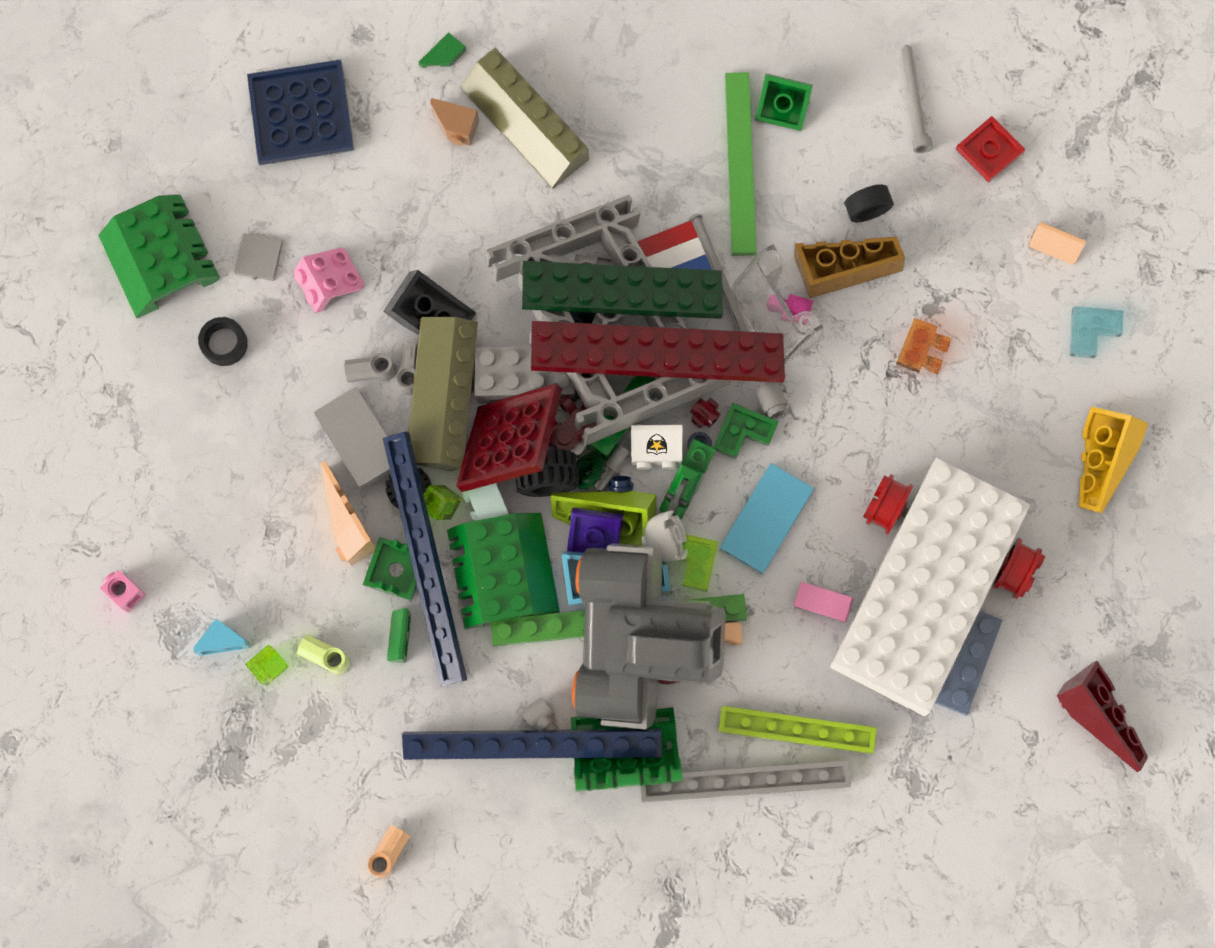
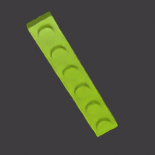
M721 706L718 728L719 733L874 754L877 727L729 706Z

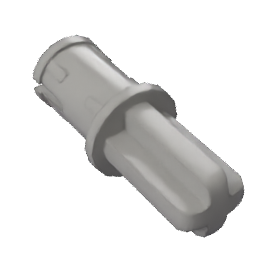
M618 444L606 461L607 463L604 466L606 472L601 474V480H598L595 487H593L597 491L603 492L611 482V478L620 474L619 469L631 455L626 448Z

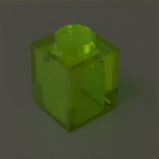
M429 485L424 494L428 515L435 520H451L463 499L445 485Z

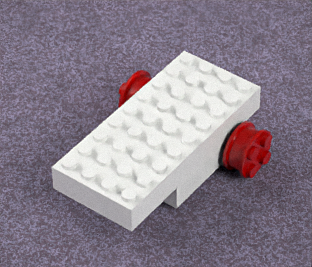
M935 458L909 508L906 507L907 499L914 485L910 483L906 486L894 480L893 474H890L889 477L884 475L874 494L878 499L872 498L863 515V518L867 519L865 524L874 523L884 528L885 534L889 535L896 520H899L901 516L904 518L830 668L923 716H926L931 711L992 583V588L998 589L1001 587L1013 593L1012 598L1017 600L1019 596L1023 597L1025 592L1030 590L1035 580L1031 576L1034 575L1037 569H1040L1046 557L1042 554L1041 548L1038 547L1034 550L1022 544V539L1019 537L1009 550L1030 504L938 458Z

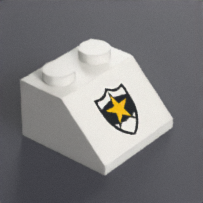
M631 425L632 467H637V470L641 471L651 470L652 467H662L663 470H676L682 462V425Z

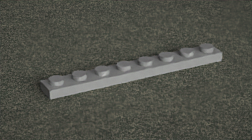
M849 761L682 772V782L641 786V799L643 803L850 788Z

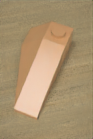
M324 461L321 463L335 540L339 545L336 551L342 561L347 560L352 566L373 554L376 546L329 465Z

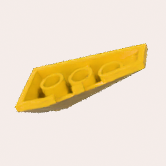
M1091 406L1083 428L1082 438L1085 439V452L1082 453L1081 461L1084 462V473L1080 477L1079 507L1103 513L1138 453L1149 423L1131 415Z

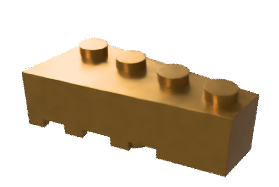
M897 237L869 238L857 242L841 240V243L827 244L826 241L811 245L795 243L794 258L809 299L903 271L905 256Z

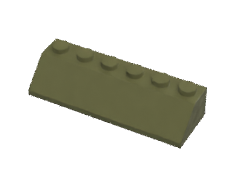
M496 47L476 62L463 82L461 89L552 189L589 160L588 147Z
M422 317L420 320L408 431L418 466L450 472L460 469L465 455L478 322L458 317Z

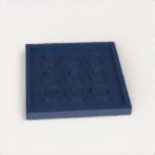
M341 59L247 74L259 165L354 151Z

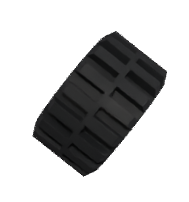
M547 449L543 470L515 478L516 492L525 496L544 497L551 496L552 493L574 490L579 486L576 454L564 449Z

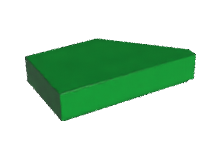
M448 32L418 62L421 68L437 65L449 67L466 51V46Z

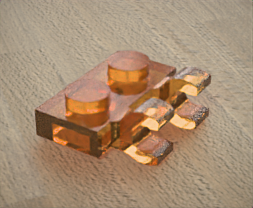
M914 318L896 365L918 373L924 367L926 370L938 374L943 360L931 357L927 353L931 345L940 351L947 352L952 339L937 334L938 326Z

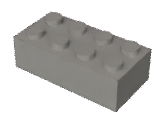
M531 347L475 348L474 396L478 404L492 403L555 383L562 388L560 400L567 395L573 402H577V391L566 372L531 371Z

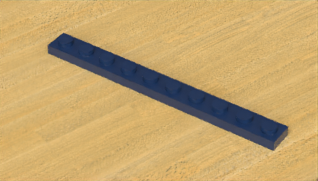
M401 432L383 438V443L440 686H446L466 681L467 676L409 432Z
M662 729L407 731L402 734L403 760L662 757L663 755Z

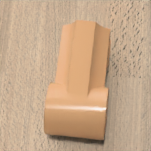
M390 825L375 853L368 860L369 872L380 879L390 876L396 861L411 836ZM378 859H386V870L380 873L375 872V862Z

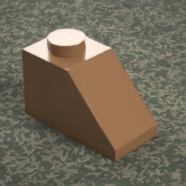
M431 98L432 112L447 139L456 145L466 144L471 146L479 122L477 110Z

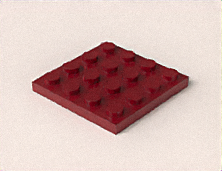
M555 383L478 406L456 487L461 492L542 471L562 388Z

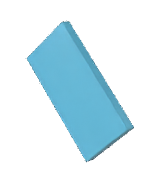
M770 463L719 549L763 575L814 488Z

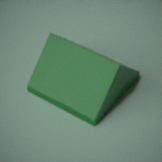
M766 73L755 120L802 131L813 85Z

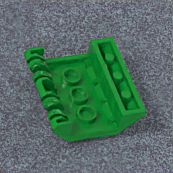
M179 194L158 195L113 216L98 235L137 319L159 309L156 301L198 281H200L203 287H206L220 279L213 261H195L196 259L206 257L208 251L204 247L205 244L197 227H195L194 221L192 219H177L183 218L189 213L182 196Z
M513 513L466 522L447 529L448 540L455 541L449 544L450 550L456 551L462 548L465 550V555L452 559L453 565H462L454 568L457 590H466L458 593L459 599L467 600L473 597L474 605L461 609L462 615L472 614L463 618L464 629L483 627L486 623L533 614L535 616L560 612L541 513Z
M674 708L657 709L654 723L648 728L662 729V757L574 758L576 792L682 782ZM571 717L572 730L637 729L601 725L602 719Z

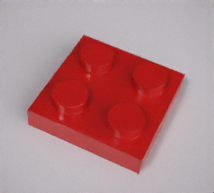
M993 116L956 146V150L988 183L1025 152V148Z

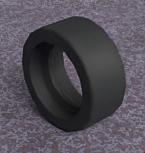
M878 184L853 193L845 200L844 204L851 222L858 223L883 215L893 207L894 202L887 185Z
M216 317L207 321L198 335V346L202 354L212 364L218 366H230L237 363L245 355L248 347L247 336L242 327L234 319L227 317ZM220 329H231L237 336L235 348L225 355H218L212 352L209 347L210 337Z

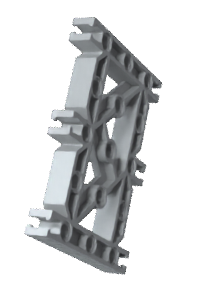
M630 195L486 250L485 259L488 268L494 264L492 275L496 282L518 274L517 284L521 291L523 261L595 264L589 260L577 262L562 256L599 241L614 265L651 267L630 229L638 227L640 212L637 207L632 209V213L630 211L632 204ZM532 310L538 321L575 323L569 312ZM596 313L592 324L619 325L622 314ZM605 315H609V316H611L612 318L609 319V318H605L604 316H605ZM643 315L649 327L688 329L681 317ZM530 331V338H529V343H530V345H531V331ZM566 372L586 407V410L576 413L574 423L576 429L580 430L584 425L593 422L597 423V426L591 429L589 427L585 428L584 435H582L585 445L731 383V380L702 379L704 382H698L693 378L652 377L657 380L616 397L604 374ZM582 374H588L591 378H585ZM649 397H657L659 401H653ZM610 415V416L614 417L615 419H614V420H608V419H606L604 416Z

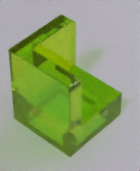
M270 644L245 663L247 668L264 686L270 684L288 668V664Z

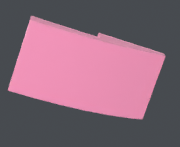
M801 582L794 606L847 622L854 598Z

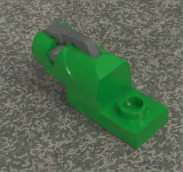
M693 438L659 508L662 512L673 510L672 515H677L679 519H683L717 448Z

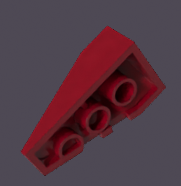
M1095 661L1064 683L1056 696L1059 699L1060 705L1067 710L1075 721L1136 772L1141 771L1148 756L1135 729L1130 726L1128 727L1125 721L1124 713L1126 710L1123 704L1117 705L1112 691L1115 690L1112 681L1098 661Z

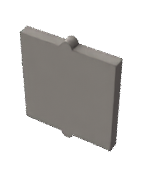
M243 233L234 274L252 277L253 280L260 278L274 281L283 240L269 238L264 234L257 236Z

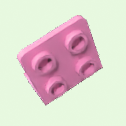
M344 248L304 256L293 272L296 282L300 284L307 302L312 306L315 313L324 311L331 298L360 291L364 287L360 275Z

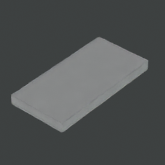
M357 387L314 412L361 491L390 474L383 438L387 437Z

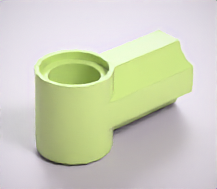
M308 634L298 646V655L330 670L333 674H343L349 669L350 659L342 650L332 647ZM340 655L342 657L341 663L336 667H332L331 660L333 657Z

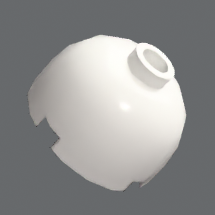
M673 510L652 517L646 525L645 536L642 537L643 545L659 546L661 548L662 562L664 563L684 560L688 554V549L683 550L682 543L687 542L684 528L677 515L672 516Z

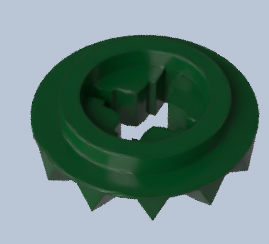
M589 452L578 460L579 489L587 490L589 487H595L596 482L601 480L600 476L606 472L604 466L607 463L601 454Z

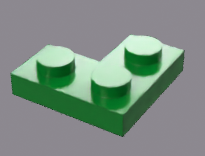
M732 403L714 447L717 448V452L736 459L745 437L769 446L779 421Z

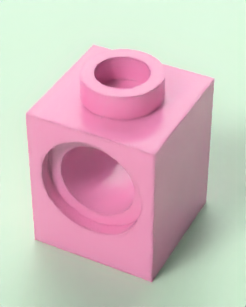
M119 570L110 573L104 579V585L100 588L126 612H129L146 595L131 579ZM121 584H126L125 592L122 595H117V588Z

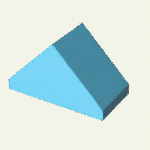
M215 619L193 649L195 654L204 656L250 648V643L221 621Z

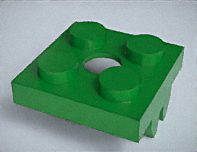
M379 537L363 586L412 601L417 584L407 543L402 544L398 540L391 541ZM400 563L403 566V573L399 577H393L389 574L391 564Z

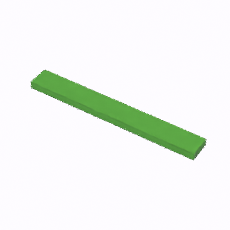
M749 72L725 73L732 256L756 255Z

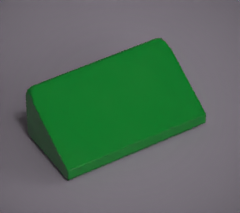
M407 608L392 612L387 661L407 662L411 613Z

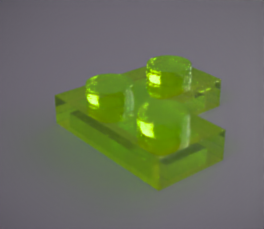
M685 534L687 542L682 543L683 550L688 549L686 559L680 561L688 563L683 587L708 592L718 541Z

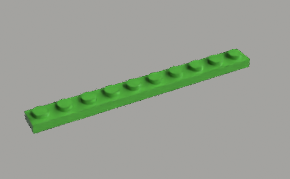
M744 594L689 599L711 601L713 607H723L725 609V623L747 621ZM585 610L517 617L491 622L493 647L583 638Z

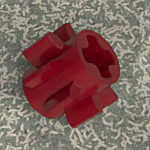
M711 397L707 401L702 398L699 399L690 410V413L693 415L691 422L700 429L703 425H706L708 428L712 427L721 415L717 411L719 404Z

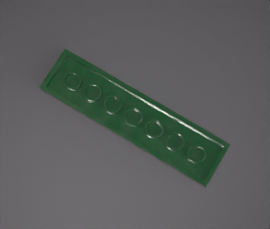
M523 261L522 310L722 319V270Z

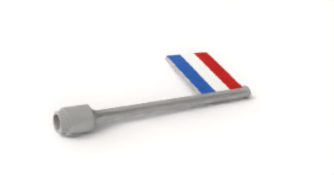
M694 214L689 218L688 222L637 241L651 267L722 270L723 298L737 331L749 332L701 220L703 217L701 214ZM759 382V389L756 390V395L764 413L768 414L771 419L784 415L788 411L786 408L788 403L779 383Z

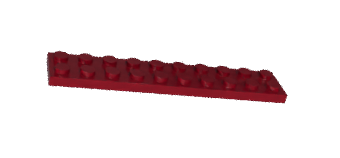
M532 321L531 371L783 383L785 380L783 333Z

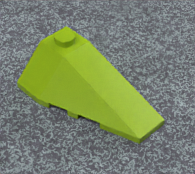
M636 491L563 492L551 494L552 517L569 525L573 507L623 515L619 544L643 545L642 537L645 536L646 525L652 517L657 515L656 494Z

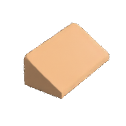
M1040 222L1029 246L1062 261L1074 264L1086 241Z

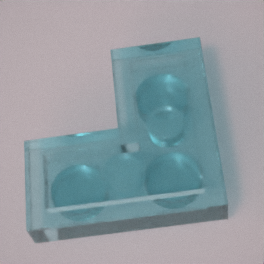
M1074 306L1071 311L1070 356L1095 358L1097 356L1098 335L1121 337L1123 334V310Z

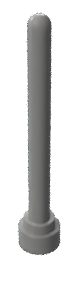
M905 45L902 48L916 132L912 141L913 150L915 153H926L933 149L932 139L928 136V133H925L912 49L909 45Z

